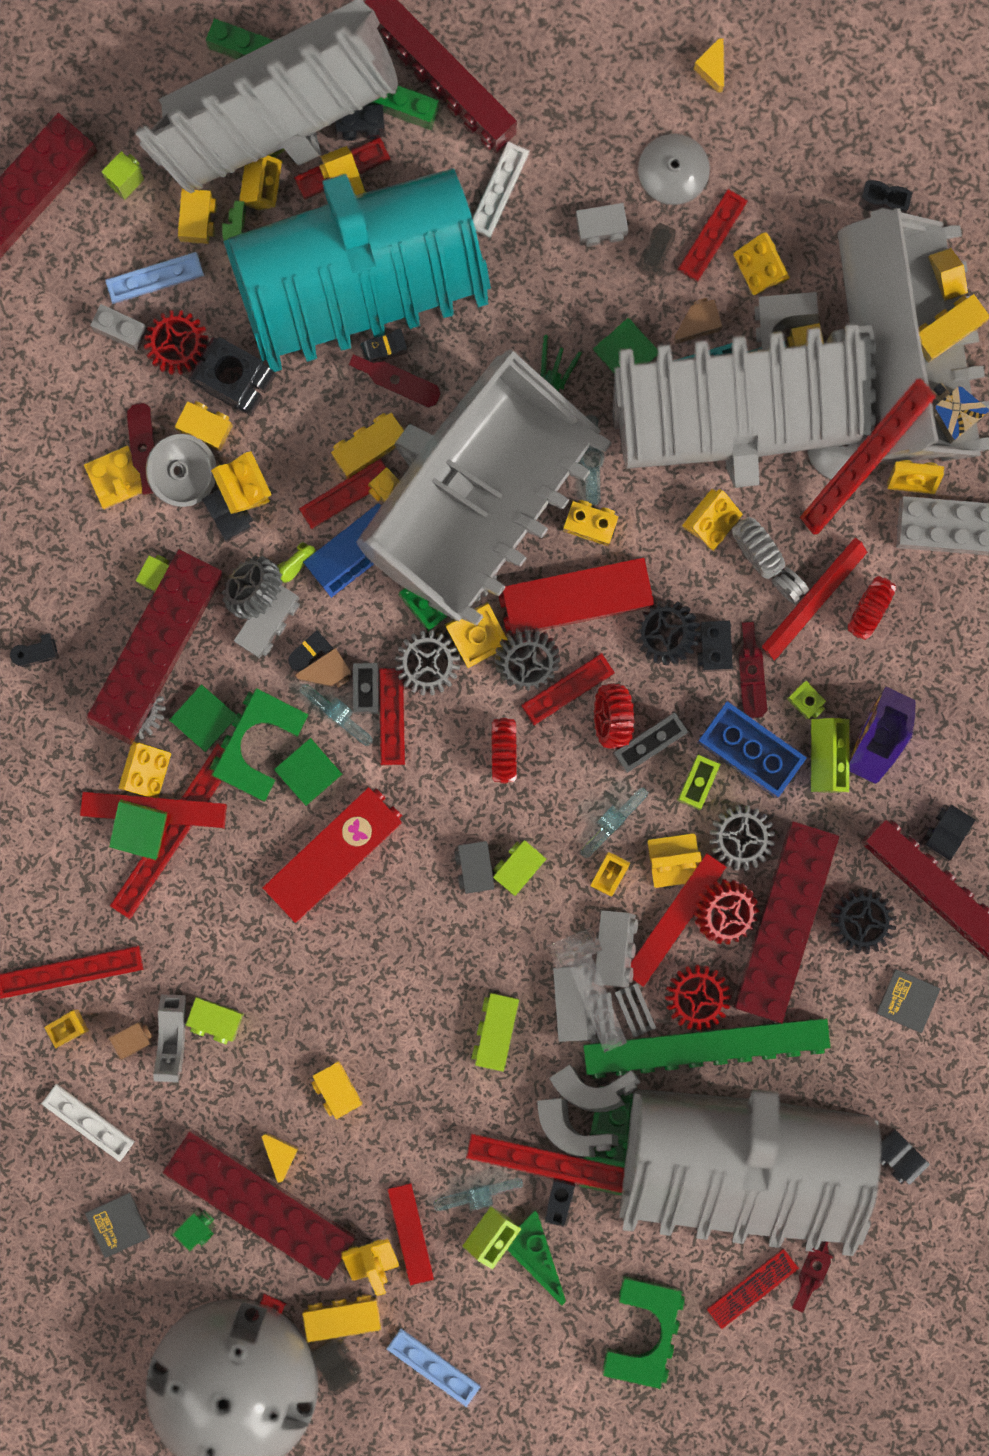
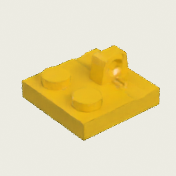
M129 446L84 464L103 509L142 493L140 473L133 466Z
M910 460L896 461L888 479L887 489L935 494L944 476V466H938L931 462L917 464Z
M488 602L474 609L483 616L477 626L463 619L460 622L454 619L445 624L467 668L495 654L496 648L501 647V639L507 640Z

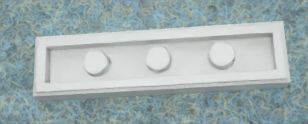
M507 142L472 218L477 233L491 238L529 155L528 150Z
M55 1084L41 1103L119 1162L135 1142L58 1084Z

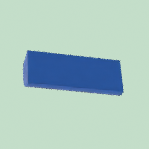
M379 503L303 562L331 598L374 565L361 551L357 540L381 508Z

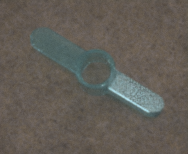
M587 415L586 417L598 427V418L594 415ZM589 446L580 459V464L590 471V474L585 479L586 501L594 506L599 504L601 500L600 469L604 464L605 457L602 450ZM590 451L598 453L601 458L600 464L597 467H588L583 461L586 453Z
M302 684L299 689L300 692L333 721L343 727L363 745L369 746L373 742L370 734L350 719L354 712L337 697L330 703L311 686Z
M645 788L638 789L619 810L612 805L596 822L602 828L581 849L580 854L584 858H589L648 796V791Z
M515 1178L493 1185L475 1187L464 1192L439 1198L434 1201L433 1206L436 1211L464 1204L469 1205L470 1211L482 1209L494 1204L492 1200L493 1195L521 1188L523 1180Z

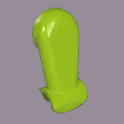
M301 542L297 546L298 551L287 561L277 564L282 574L280 579L283 583L294 579L305 565L303 562L316 552L313 546Z

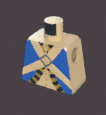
M941 382L931 390L939 402L932 408L934 418L950 444L989 412L985 405L962 386H958L950 393Z

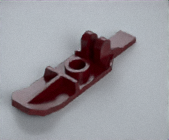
M353 354L349 362V366L367 373L375 384L427 408L436 405L441 395L437 385L385 361L372 363ZM392 375L399 377L397 384L391 383L390 378Z
M145 403L132 405L128 409L127 424L132 463L134 468L140 473L142 494L147 495L152 494L153 491L146 477V462L155 443L151 408ZM143 445H147L146 451L140 452V448Z
M754 622L742 623L743 646L738 654L743 713L750 718H761L768 711L763 652L756 644ZM749 666L756 667L757 671L755 674L748 672Z
M821 1241L817 1250L815 1248L812 1249L815 1252L809 1251L799 1274L800 1290L792 1306L793 1309L799 1312H804L812 1292L821 1287L831 1264V1259L834 1257V1255L829 1253V1242ZM815 1261H820L822 1264L819 1270L813 1269Z

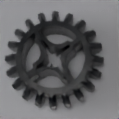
M667 600L666 604L663 601H658L657 607L649 606L651 613L642 612L645 620H638V624L642 625V629L635 630L637 634L641 635L636 640L637 643L643 644L640 648L641 652H647V659H653L654 663L657 664L662 662L665 666H668L670 662L675 665L678 664L679 658L683 661L687 660L685 653H694L691 646L699 645L694 638L701 635L700 632L695 631L700 626L699 622H694L697 617L696 614L690 613L691 609L688 606L683 607V604L678 601L675 604L672 600ZM669 614H676L683 624H673ZM658 622V627L653 631L656 623ZM669 628L671 629V633L668 637H666L664 635L666 632H668L667 629ZM683 635L681 642L678 644V639ZM654 641H662L664 646L667 647V651L661 652L655 646Z
M858 889L857 897L853 891H849L848 896L850 900L841 896L840 900L844 905H834L836 909L840 910L839 914L831 913V917L838 918V922H832L830 926H838L839 930L833 932V936L841 934L843 937L839 939L838 943L843 944L848 941L845 948L848 951L855 945L854 951L856 954L860 953L861 947H863L865 954H869L870 946L874 952H878V942L881 946L886 947L887 943L883 938H893L892 934L887 932L888 929L896 930V926L889 925V921H895L897 917L888 915V913L894 911V907L885 908L884 906L888 904L889 900L885 898L880 902L879 900L882 895L880 892H877L873 898L872 889L866 891V896H864L862 889ZM864 901L863 907H861L857 915L846 914L847 910L854 903ZM871 903L879 909L883 922L872 917ZM865 914L867 916L866 919H869V922H873L875 925H864L862 929L860 927L861 924H858V921L852 920V918H863ZM844 921L850 922L856 927V940L848 934ZM870 928L881 929L874 939L863 942L864 936H866Z

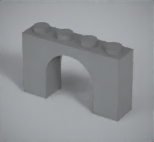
M817 292L759 297V306H754L755 321H760V327L756 328L757 342H762V349H757V351L770 350V333L781 332L791 327L818 323Z

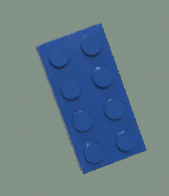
M728 701L724 703L697 741L702 747L774 798L780 797L807 758Z

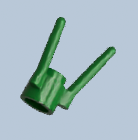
M544 335L540 376L559 392V389L564 390L565 383L580 359L582 352H577L561 379L562 374L558 373L564 349L562 347L559 348L553 370H548L546 374L548 335Z

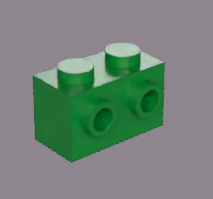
M198 1208L172 1235L190 1252L197 1244L202 1247L215 1234L212 1231L216 1226L213 1223L215 1219L207 1210L201 1211Z

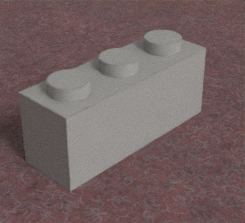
M282 585L279 586L281 592L276 595L278 600H274L271 603L272 608L268 607L265 614L260 613L258 618L252 617L250 620H247L234 639L236 644L259 659L262 655L265 657L268 655L274 645L271 641L275 635L280 636L287 626L284 623L289 614L293 616L300 607L298 603L300 598Z
M601 911L594 984L629 988V983L633 980L631 958L635 957L636 946L633 943L634 934L638 930V920L635 919L636 915L624 912Z
M587 965L553 968L559 1042L592 1039V1034H595L594 1019L591 1020L590 1010H593L594 1007L593 996L589 995V985L592 984L591 971L587 970Z

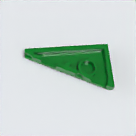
M534 1210L519 1225L521 1230L507 1250L563 1306L566 1299L538 1212Z

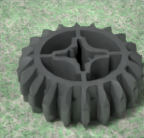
M255 555L252 559L247 557L244 563L239 562V566L233 568V573L228 575V582L223 584L226 589L222 591L224 595L222 601L225 603L228 611L238 618L248 620L252 617L258 618L260 613L265 614L268 607L272 608L271 603L274 600H278L276 598L277 593L281 592L279 586L282 585L283 581L280 579L282 574L279 568L263 556L258 557Z
M526 626L525 632L522 633L517 628L515 630L516 635L513 636L508 633V641L501 639V647L496 648L497 656L494 658L497 664L496 670L498 673H501L500 677L503 681L507 680V685L511 687L515 684L518 691L522 686H525V689L529 691L530 686L533 685L538 690L539 683L542 682L547 685V677L554 679L553 671H558L559 648L554 645L555 641L552 637L548 638V634L545 631L540 634L537 627L533 632H530V629ZM536 646L546 652V658L541 657V654L536 652ZM509 660L514 661V664L519 666V672L509 666Z

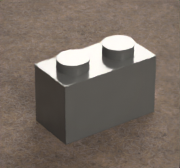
M353 663L354 714H379L378 663Z
M487 841L458 845L459 851H454L456 866L461 865L463 875H458L460 890L465 889V894L494 890Z

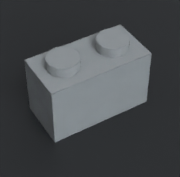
M624 203L576 211L575 218L580 244L586 243V246H596L603 240L619 242L628 235Z
M100 304L90 325L93 331L135 351H138L147 332V328L143 323Z

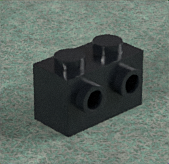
M383 105L363 106L362 110H356L353 114H348L337 120L336 131L338 140L353 141L357 138L365 137L367 139H378L381 136H385Z
M730 620L701 622L700 628L695 629V631L701 634L696 637V641L700 642L701 652H697V666H702V672L731 671L733 669Z

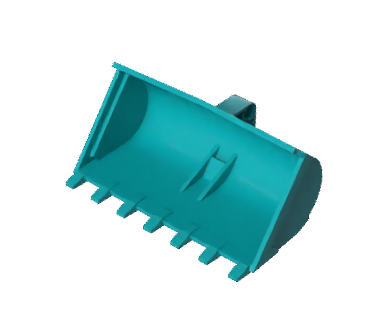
M452 168L358 195L354 194L347 174L322 181L327 200L326 205L223 241L262 361L267 360L270 369L274 372L282 370L281 355L302 349L306 361L309 362L317 359L315 345L337 339L341 351L350 349L351 334L372 329L374 338L385 335L384 324L406 318L409 329L420 326L418 313L440 306L443 318L454 315L452 301L473 294L478 307L488 305L487 290L491 289L487 263L485 259L483 260L475 225L455 169Z

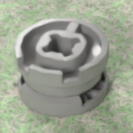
M785 567L779 577L775 576L772 579V583L787 600L796 604L800 600L799 597L802 594L805 595L809 588L794 571Z

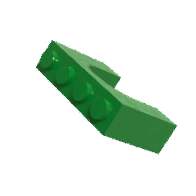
M256 688L253 692L248 691L242 703L246 707L242 714L237 713L232 722V726L235 729L231 736L228 734L225 736L221 744V748L224 750L220 758L215 756L209 769L213 770L211 776L265 802L276 780L253 769L245 762L241 753L242 738L249 728L260 723L271 724L297 737L308 714Z
M623 1276L618 1297L619 1303L647 1309L652 1312L660 1321L661 1334L657 1344L651 1350L642 1354H631L607 1348L602 1375L661 1389L662 1383L666 1384L669 1369L665 1367L667 1358L672 1359L674 1344H671L673 1334L677 1335L680 1320H676L678 1310H683L685 1296L682 1295L680 1288Z

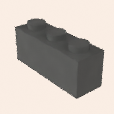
M674 712L632 739L629 745L617 749L612 754L624 772L628 773L687 734L688 731Z

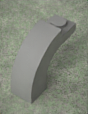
M161 994L158 1008V1048L153 1081L178 1082L180 1072H182L184 1056L186 995Z
M568 1065L549 1078L557 1091L566 1100L583 1110L592 1112L611 1111L625 1105L620 1096L631 1094L637 1089L636 1085L641 1083L636 1074L630 1071L608 1086L602 1088L589 1087L583 1083L571 1065Z
M550 1099L537 1101L539 1119L545 1134L563 1151L577 1156L595 1157V1147L596 1151H609L611 1146L618 1145V1135L583 1136L579 1134L570 1123L567 1100Z

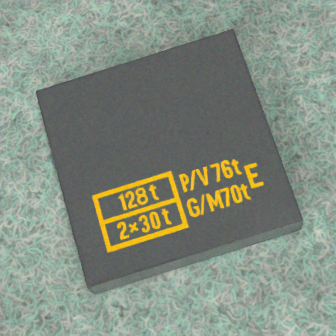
M895 969L876 1014L922 1033L941 988Z
M131 1192L85 1213L104 1258L150 1238V1234Z

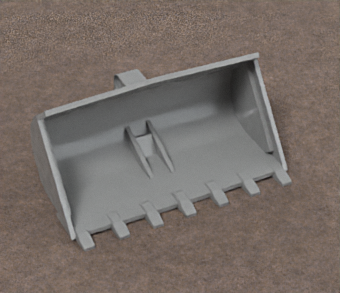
M354 0L160 98L162 117L151 130L144 126L135 131L141 140L139 144L158 166L163 165L179 185L189 193L195 192V188L201 189L204 184L219 177L224 178L226 174L234 173L236 169L256 162L258 159L264 158L282 148L286 150L298 166L320 156L321 151L316 131L329 126L348 114H353L356 110H362L363 106L380 97L386 98L388 93H396L395 90L398 87L396 72L388 50L377 29L380 23L374 10L366 5L363 0Z
M882 208L870 212V218L852 223L838 231L849 324H858L859 333L869 332L871 339H875V354H871V364H875V379H871V388H875V403H871V413L875 412V427L916 379H922L931 390L942 382L950 393L958 386H962L972 395L969 380L985 377L983 366L967 367L964 345L979 342L978 331H973L928 363L923 357L918 327L922 324L927 323L929 326L936 321L934 316L942 310L950 311L955 307L953 303L962 297L944 301L928 258L929 255L947 250L948 239L962 236L960 225L943 227V222L901 213V210L898 208L894 210ZM961 261L964 264V271L968 272L966 261ZM846 329L832 332L826 343L845 341ZM935 398L879 464H895L896 461L899 462L901 460L914 462L940 457L942 461L981 456L980 451L989 450V437L979 438L977 423H975L950 444L933 415L932 408L939 403ZM980 401L989 409V401Z
M858 324L846 325L845 341L821 343L820 328L808 329V345L784 348L782 332L770 333V350L747 352L744 336L733 337V354L709 356L707 340L696 341V358L672 360L670 345L658 346V362L634 364L632 349L620 350V367L615 368L612 417L614 429H619L626 469L726 461L727 472L734 488L759 485L758 457L860 443L864 433L862 381L866 380L864 340L859 339Z
M506 350L503 355L495 357L434 435L413 425H408L394 445L409 465V468L359 537L357 544L366 557L379 569L404 588L430 601L429 606L459 622L463 619L477 626L483 616L471 608L472 604L483 590L498 596L504 590L505 586L494 579V575L505 561L521 567L527 559L515 548L527 532L540 538L544 536L548 529L536 520L548 504L564 509L569 500L557 492L566 478L570 475L584 481L590 474L587 468L578 463L589 446L606 452L612 443L600 435L601 430L513 350Z
M637 1089V1091L633 1092L619 1218H624L623 1230L634 1232L638 1220L661 1223L660 1235L671 1236L675 1225L697 1228L696 1239L707 1240L711 1230L734 1232L733 1243L744 1244L748 1234L770 1236L769 1247L776 1248L781 1247L785 1238L805 1239V1251L815 1252L812 1250L813 1248L816 1250L819 1248L821 1241L844 1243L842 1255L853 1256L858 1246L863 1245L870 1228L871 1221L869 1219L878 1191L881 1156L879 1121L869 1115L779 1103V1093L774 1091L753 1089L749 1099Z

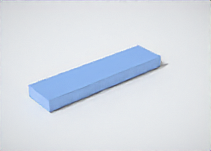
M194 252L109 278L105 281L111 301L115 304L202 277L204 273L198 254Z
M400 1328L386 1348L466 1407L481 1387L477 1382L402 1328Z

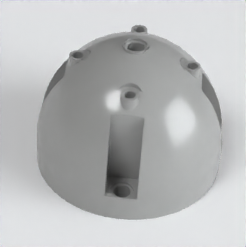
M222 1299L203 1304L182 1316L167 1331L153 1354L146 1380V1404L151 1423L159 1439L174 1456H286L304 1435L316 1407L319 1386L316 1361L309 1343L302 1332L290 1319L277 1312L274 1308L247 1299ZM247 1309H257L259 1318L257 1320L249 1319L246 1314ZM235 1348H241L243 1354H236ZM158 1361L168 1370L166 1372L158 1371L155 1366L156 1362ZM174 1384H178L180 1390L175 1391L173 1389ZM221 1397L227 1398L230 1401V1407L227 1409L220 1408L217 1404V1399ZM309 1402L311 1409L301 1411L297 1404ZM271 1411L277 1412V1413H278V1417H276V1418L271 1417V1416H270V1412H271Z

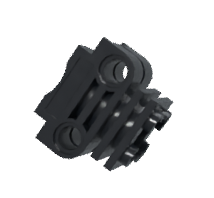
M212 337L201 355L202 359L206 361L199 360L188 378L189 382L236 410L253 417L256 408L263 398L256 389L266 393L271 382L276 377L275 372L264 365L259 358L221 337L218 339ZM228 366L241 367L243 369L242 376L235 383L225 384L219 381L220 373L224 368Z

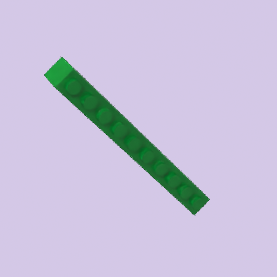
M215 18L206 37L208 49L234 59H239L274 41ZM401 86L397 87L396 93H388L386 98L380 97L365 105H383L384 114L431 130L439 110V100Z
M827 1018L583 1044L586 1074H592V1079L607 1077L606 1073L616 1072V1076H623L630 1072V1070L640 1069L641 1073L655 1072V1067L663 1066L665 1071L677 1070L681 1064H689V1068L703 1067V1062L713 1061V1065L728 1064V1059L736 1058L738 1063L750 1062L754 1056H762V1060L776 1059V1054L786 1053V1057L801 1056L800 1051L809 1050L810 1055L823 1054L825 1049L831 1048Z

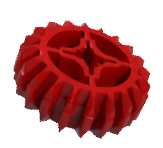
M170 310V317L166 318L165 314L161 313L162 321L159 322L154 318L152 321L156 327H147V330L152 335H144V339L150 342L144 345V349L151 350L146 356L148 359L154 358L152 365L154 367L160 365L161 372L166 371L169 367V374L173 375L175 368H177L179 375H183L184 367L189 372H192L193 370L190 365L194 363L196 366L197 358L202 359L201 355L203 352L201 350L204 351L207 347V344H204V342H207L209 337L208 335H202L205 333L206 328L205 326L198 327L201 321L198 318L192 321L193 315L191 313L187 314L184 318L183 310L178 312V316H175L174 311ZM172 325H183L192 331L179 333L173 329ZM166 329L167 339L161 343L162 346L157 348L158 338L162 331ZM172 333L174 334L175 338H177V339L179 340V342H180V344H181V345H180V348H181V350H182L181 352L179 351V349H178V348L174 345V343L172 342V340H173V337H172V335H171ZM196 338L195 347L187 356L185 347L192 342L191 339ZM174 352L179 355L181 360H169L161 354Z
M875 577L858 603L848 623V631L857 638L864 640L870 638L892 601L896 585L885 577Z
M615 683L602 685L595 695L596 700L594 701L593 720L595 722L596 736L604 748L620 749L623 746L629 745L633 737L632 732H634L633 725L635 723L634 704L631 702L632 697L629 695V690L624 685Z
M507 718L494 719L492 721V779L494 782L501 783L514 782L517 775L516 722L514 719Z
M723 879L720 885V883L714 881V888L711 889L709 886H705L707 893L705 895L699 894L702 901L695 902V906L699 908V910L693 912L694 916L698 918L695 924L700 927V933L706 935L708 940H714V942L720 945L722 942L730 945L732 939L735 942H739L740 935L747 937L745 932L747 929L754 930L751 923L758 921L757 917L753 915L760 912L759 908L755 906L758 901L753 897V891L747 889V886L743 883L739 884L736 880L729 882L727 879ZM740 902H741V904H742V909H741V913H740V916H739L738 911H739V908H740V906H741V905H740ZM714 908L713 921L711 922V912ZM720 908L724 909L725 911L728 909V911L733 915L731 916L728 913L724 914V912L721 911Z
M695 965V972L692 973L691 968L686 966L687 975L684 976L680 970L677 971V975L681 979L677 981L672 977L670 981L676 984L675 987H666L667 991L673 992L672 996H665V1000L673 1001V1004L666 1006L667 1010L675 1008L676 1011L672 1013L671 1018L674 1019L680 1015L681 1018L678 1021L680 1026L686 1020L688 1021L686 1028L691 1030L693 1023H696L697 1031H701V1023H704L706 1029H710V1020L715 1025H718L719 1021L716 1016L726 1017V1014L720 1010L722 1007L725 1009L730 1008V1005L723 1003L724 999H731V995H723V991H727L730 988L728 985L720 986L725 981V978L720 977L716 980L717 970H714L709 975V966H705L702 973L700 972V965ZM700 977L699 983H697L694 990L687 991L681 989V986L689 979ZM707 980L715 986L718 1000L710 998L706 994ZM701 991L703 993L701 996H704L710 1002L699 1001L696 1005L693 1003L695 1000H692V997L687 996L686 993L693 995ZM678 996L685 997L690 1001L689 1016L680 1008ZM703 1005L715 1007L709 1015L696 1018L699 1009Z

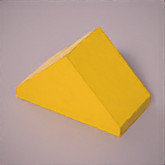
M718 39L694 65V70L717 92H722L724 88L723 39Z
M952 248L928 256L944 301L968 293L964 264Z
M607 852L590 886L612 897L630 862Z
M78 1009L67 1013L44 1027L55 1049L89 1031Z
M269 1133L263 1134L261 1137L278 1183L282 1182L299 1148Z

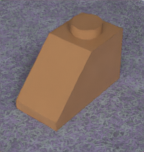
M703 298L694 302V305L690 307L675 334L674 344L721 331L722 323L715 300L708 301L707 298Z
M336 648L295 674L299 681L332 688L336 685L338 688L344 686L351 681L349 677L353 675Z
M138 1022L110 1037L109 1040L122 1060L152 1044L150 1038L153 1037V1034L147 1024L143 1026L141 1022Z

